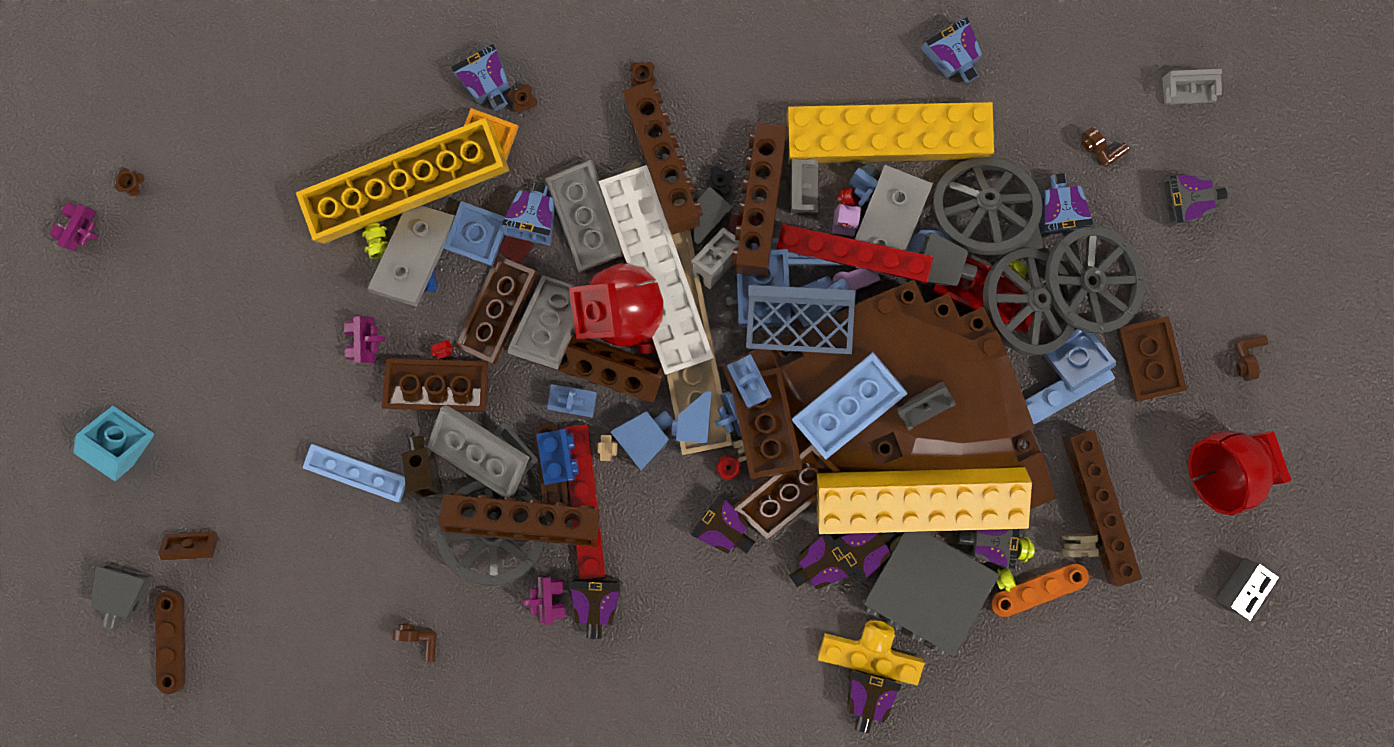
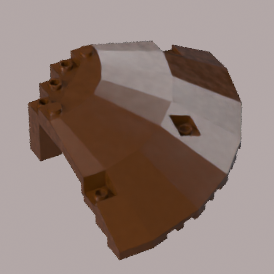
M912 280L855 305L852 354L790 351L789 355L784 356L780 350L756 349L721 365L730 389L729 378L732 376L727 365L739 361L747 355L751 354L759 371L780 367L792 419L874 352L904 387L907 395L830 456L842 472L1025 467L1032 481L1030 509L1056 499L1043 453L1040 452L1031 431L1035 426L998 331H994L984 307L960 317L949 293L925 303L915 280ZM849 308L832 315L840 325L848 318ZM829 317L824 318L816 325L825 337L837 328V325ZM848 322L843 326V329H844L847 333H848ZM811 325L806 326V327H804V328H802V329H800V330H797L796 332H797L799 335H801V334L804 333ZM814 328L802 338L810 347H816L824 340ZM841 330L828 339L835 348L847 349V337ZM792 333L779 339V341L783 345H790L797 337ZM799 340L794 346H804V345H803V344L801 343V341ZM776 341L770 343V344L778 345V344L776 343ZM825 342V343L821 346V347L831 348V347L827 344V342ZM944 381L956 402V406L950 407L915 426L913 429L908 430L903 418L901 419L896 406ZM792 421L800 452L811 442ZM1022 440H1025L1028 444L1025 450H1022L1019 446ZM882 444H887L889 447V451L886 454L880 451Z

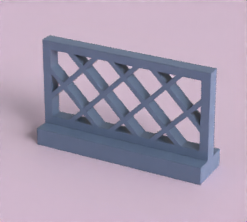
M749 285L746 348L852 354L855 290ZM755 302H766L772 309L762 320L754 313ZM770 302L780 304L775 308ZM785 303H792L799 312L787 322L777 310ZM797 304H807V305H806L805 307H803L802 309H800ZM812 304L819 305L825 312L815 323L804 313ZM823 305H832L833 307L827 311ZM837 306H849V316L840 325L830 313ZM776 313L784 322V325L773 334L764 322ZM799 315H802L811 325L801 335L790 325ZM828 315L837 325V328L825 337L816 325ZM754 318L759 322L756 326H754ZM847 322H848V333L843 329V326H844ZM762 326L771 337L763 344L753 343V332ZM786 327L797 337L790 345H783L776 338ZM813 328L824 339L816 347L808 346L802 339ZM841 330L847 337V349L835 348L828 339ZM774 339L778 345L768 343ZM800 340L804 346L794 345ZM825 342H827V344H828L831 348L821 347V346H822Z

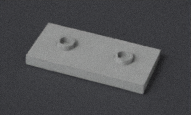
M585 161L545 178L579 273L623 257L624 254L599 184L600 179L593 161Z
M884 165L855 240L906 251L933 183ZM878 273L890 279H895V276Z
M419 206L403 212L368 286L369 292L417 307L444 248L455 215L425 206Z
M542 275L508 347V354L558 370L575 331L569 287L574 285Z
M446 404L440 408L426 447L504 498L514 497L530 458Z

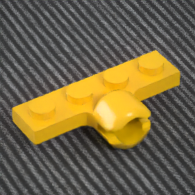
M880 620L868 621L865 624L861 639L857 641L824 633L818 653V660L916 686H918L925 664L924 658L892 650L891 646L895 637L894 628Z

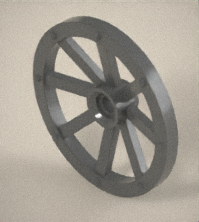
M974 158L955 165L940 179L933 198V213L939 229L952 243L971 253L999 255L1021 247L1032 237L1041 219L1042 199L1035 182L1021 168L1001 159ZM982 170L998 171L1004 173V175L993 188H989ZM972 171L980 191L956 183L954 180ZM1013 178L1024 188L1027 194H1000V192L1010 179ZM946 189L974 199L945 209L943 208V196ZM1031 203L1032 212L1029 223L1004 204ZM975 209L976 213L963 234L959 233L947 219V217ZM999 212L1023 231L1017 236L1003 241L997 213ZM983 216L989 218L994 243H984L969 239Z
M1096 226L1083 227L1072 231L1056 243L1047 260L1045 282L1046 289L1051 295V303L1057 313L1076 329L1088 333L1113 331L1127 324L1137 313L1142 303L1145 289L1143 268L1133 247L1116 232ZM1087 237L1085 268L1069 247L1075 240ZM1096 238H1100L1112 244L1115 249L1097 267H1094ZM1122 254L1128 264L1131 276L1106 277L1104 272ZM1062 255L1068 260L1078 274V277L1058 276V267ZM1059 284L1076 285L1078 287V291L1069 305H1067L1061 294ZM1132 284L1131 296L1127 306L1108 292L1105 286ZM1086 294L1094 322L1087 321L1075 313ZM1097 295L1121 314L1116 319L1104 323Z
M1023 248L1009 252L993 264L985 280L983 303L994 331H998L1002 342L1006 346L1025 355H1043L1063 346L1072 335L1075 327L1064 320L1060 328L1050 311L1049 306L1053 307L1051 295L1046 289V282L1041 287L1035 263L1037 261L1046 267L1050 254L1038 249L1032 250V248ZM1017 259H1025L1031 286L1008 266L1011 262ZM1059 263L1058 276H1070L1064 266ZM1003 273L1023 291L1022 295L996 294L1000 275ZM1060 285L1065 302L1069 305L1077 293L1075 286ZM997 303H1021L1023 309L1005 325L1000 317ZM1029 314H1032L1028 344L1016 338L1011 331ZM1041 316L1044 317L1055 337L1044 345H1038Z
M479 481L467 484L457 491L468 497L485 490V495L493 499V490ZM518 485L515 493L518 502L528 503L529 500H536L526 489ZM470 509L463 512V515L467 518L475 514ZM495 512L488 516L490 520H495ZM542 518L540 523L545 525V519ZM439 519L437 522V544L447 566L460 578L480 586L504 585L522 577L537 562L545 542L535 541L530 554L527 556L505 538L444 533L440 530ZM480 539L459 563L450 553L447 540ZM500 545L522 563L513 570L498 575L497 546ZM486 547H489L490 575L476 574L465 569Z

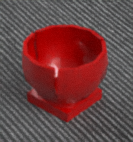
M618 263L595 274L589 285L569 287L576 339L600 338L603 342L615 346L629 347L653 337L662 322L664 300L658 282L641 286L637 285L654 282L656 279L644 267L628 263Z
M1234 431L1212 433L1192 446L1187 461L1190 479L1214 470L1216 471L1191 483L1200 499L1217 513L1230 516L1242 514L1265 501L1271 485L1292 481L1274 431L1251 435Z

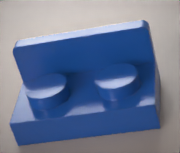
M568 429L536 434L544 485L576 480L575 475L579 474L577 459H572L571 449H575L573 433L568 434Z

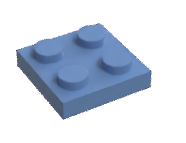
M461 201L443 249L493 267L504 237L502 223L505 217Z
M1078 329L1073 331L1068 341L1059 349L1043 354L1072 392L1116 366L1115 359L1093 333Z

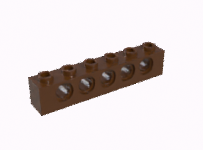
M651 81L623 90L624 100L671 235L700 226L699 216H702L703 212L699 201H693L691 194L695 193L691 178L686 179L683 171L687 170L682 155L677 156L675 149L679 148L675 133L670 134L667 128L671 123L667 111H661L659 104H662L663 100L659 89L654 90ZM646 110H653V111H654V112H653L652 114H650V115H643V114H642V113H643L644 111H646ZM653 132L662 133L659 137H650ZM661 154L670 155L666 160L658 159ZM670 176H675L678 178L673 183H668L665 181ZM677 199L686 200L681 206L673 204Z
M757 123L755 133H750L749 148H753L752 156L747 155L746 171H750L749 179L744 178L742 193L746 194L745 202H740L739 217H743L742 225H737L735 240L739 241L738 249H733L732 264H736V274L767 277L786 145L787 127ZM764 151H768V152H770L771 154H770V155H767V156H764V155H762V154H760V153H761V152H764ZM759 174H766L768 177L761 179L757 176ZM756 197H763L765 200L762 202H756L753 199ZM753 220H759L762 222V224L754 226L750 224V222ZM754 243L757 244L759 247L757 249L752 250L748 249L746 246L748 244Z
M522 317L520 318L519 322L514 328L513 337L522 320ZM574 333L558 368L559 371L565 372L567 375L576 376L593 384H599L616 392L625 393L637 397L639 400L651 403L655 401L664 376V370L660 363L588 338L576 339V334Z
M1085 430L1062 437L1092 534L1098 535L1096 546L1099 549V556L1108 584L1119 587L1141 580V573L1095 430Z
M453 492L451 495L443 494L439 527L441 532L597 547L600 509H595L591 505H581L580 508L569 507V504L562 502L548 505L539 500H529L528 503L518 502L517 499L505 497L502 500L492 499V497L487 495H478L477 498L466 497L463 493ZM468 509L476 511L472 517L466 518L462 516L463 512ZM492 512L502 514L497 520H490L488 518ZM519 514H524L528 517L522 523L514 521V518ZM544 517H551L554 520L550 525L540 523V520ZM570 519H575L579 521V525L570 528L566 525V522Z

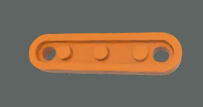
M1069 563L1017 583L1016 587L1010 589L1011 592H1007L1006 589L995 592L990 598V608L1001 617L1017 614L1083 588L1089 580L1088 571L1080 564ZM1075 572H1078L1080 575L1077 581L1072 579ZM1003 600H1007L1009 603L1005 609L1001 608Z

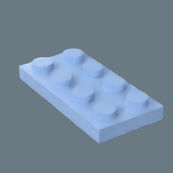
M872 352L795 415L792 421L826 460L907 395V391L876 354Z

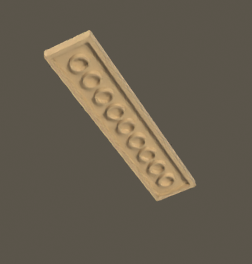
M677 199L673 204L681 206L685 202L684 199ZM690 229L671 236L714 359L667 374L675 420H678V415L704 392L711 391L707 443L680 441L682 455L732 445L730 432L727 433L724 425L717 427L715 424V420L720 418L717 409L725 407L720 396L722 389L699 275L695 278L692 273L693 265L691 261L694 259L695 253Z

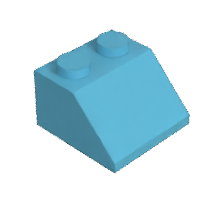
M112 405L76 434L73 453L113 481H116L133 467L154 437V433Z

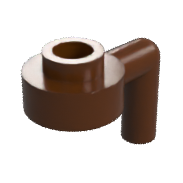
M1091 127L1082 133L1083 140H1081L1083 148L1089 153H1095L1103 166H1109L1130 151L1128 145L1122 143L1108 154L1105 150L1107 146L1106 141L1097 129Z
M1266 335L1239 340L1235 344L1240 357L1239 362L1236 363V371L1238 376L1243 377L1245 381L1259 378L1258 362L1254 355H1250L1248 349L1268 345Z
M399 624V629H393L392 640L404 642L426 641L424 662H435L437 638L435 631L416 630L413 624Z

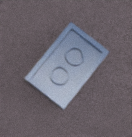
M788 249L771 250L767 277L737 274L739 327H747L749 285L789 287ZM755 302L754 313L762 320L772 309L766 302ZM770 302L775 308L780 304ZM785 303L777 311L788 322L791 319L790 303ZM774 313L764 324L766 326H783L784 322ZM754 318V326H756L759 322Z

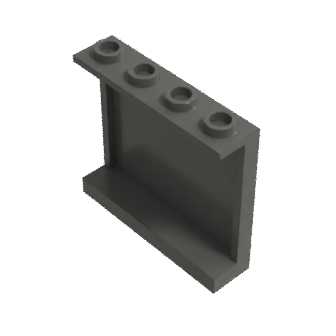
M924 531L902 532L891 552V556L887 559L866 599H862L861 602L866 606L865 611L877 618L881 614L889 619L887 624L901 631L902 627L911 631L909 636L923 644L927 640L934 644L932 649L941 655L946 656L948 652L955 656L1000 574Z

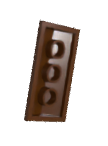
M497 255L455 347L496 365L538 272Z
M386 358L382 409L440 411V408L446 404L456 411L485 412L488 396V361Z
M780 367L759 371L771 394V398L748 409L733 378H729L751 480L778 476L802 469Z
M809 443L799 452L802 469L768 477L734 505V509L766 539L770 538L817 499V473H843L830 457L825 460L812 443Z

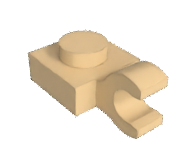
M601 435V443H598L597 453H600V461H612V456H617V441L613 440V435Z

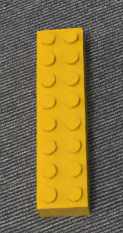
M993 102L788 107L786 114L788 164L791 163L792 159L817 160V163L969 160L989 158L994 154Z
M483 118L298 191L296 195L313 241L324 244L363 229L370 224L386 220L510 170L493 124L486 118Z
M1025 467L817 473V523L819 534L1029 528L1032 481Z

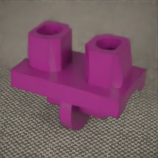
M66 203L62 210V215L70 218L69 223L66 227L60 224L54 225L49 234L58 241L57 245L75 251L79 244L85 246L88 238L98 239L99 236L92 232L96 226V223L92 222L96 211L81 204Z
M353 316L352 321L344 323L346 336H354V345L346 346L345 358L354 360L356 363H375V352H378V343L385 342V336H378V327L374 326V318Z
M537 576V588H530V598L522 599L523 605H530L531 615L538 614L539 605L540 623L551 625L554 620L565 618L564 604H552L551 596L563 594V580L547 576Z

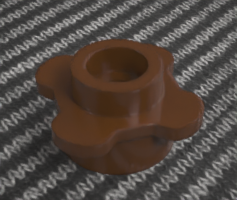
M652 62L631 64L630 71L633 76L631 85L635 87L649 81L654 85L656 82L653 77L654 64ZM645 73V76L641 77L640 74Z
M523 84L522 88L512 89L508 93V97L513 101L514 110L517 113H522L537 105V99L533 97L531 93L532 87L529 84Z
M124 168L116 178L115 189L118 192H127L130 196L136 197L140 193L139 187L144 182V175L142 173H132L129 169Z

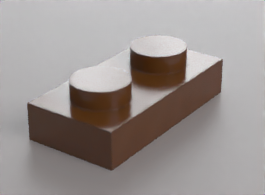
M216 531L165 534L158 554L161 560L213 558L218 536Z

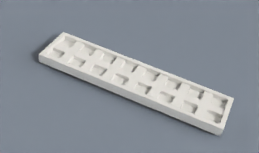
M647 165L599 181L626 263L644 267L656 279L654 282H647L637 286L658 282L664 300L663 317L660 326L652 338L665 375L714 359Z

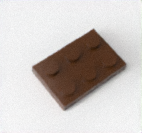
M1169 316L1122 326L1117 329L1134 402L1187 390Z

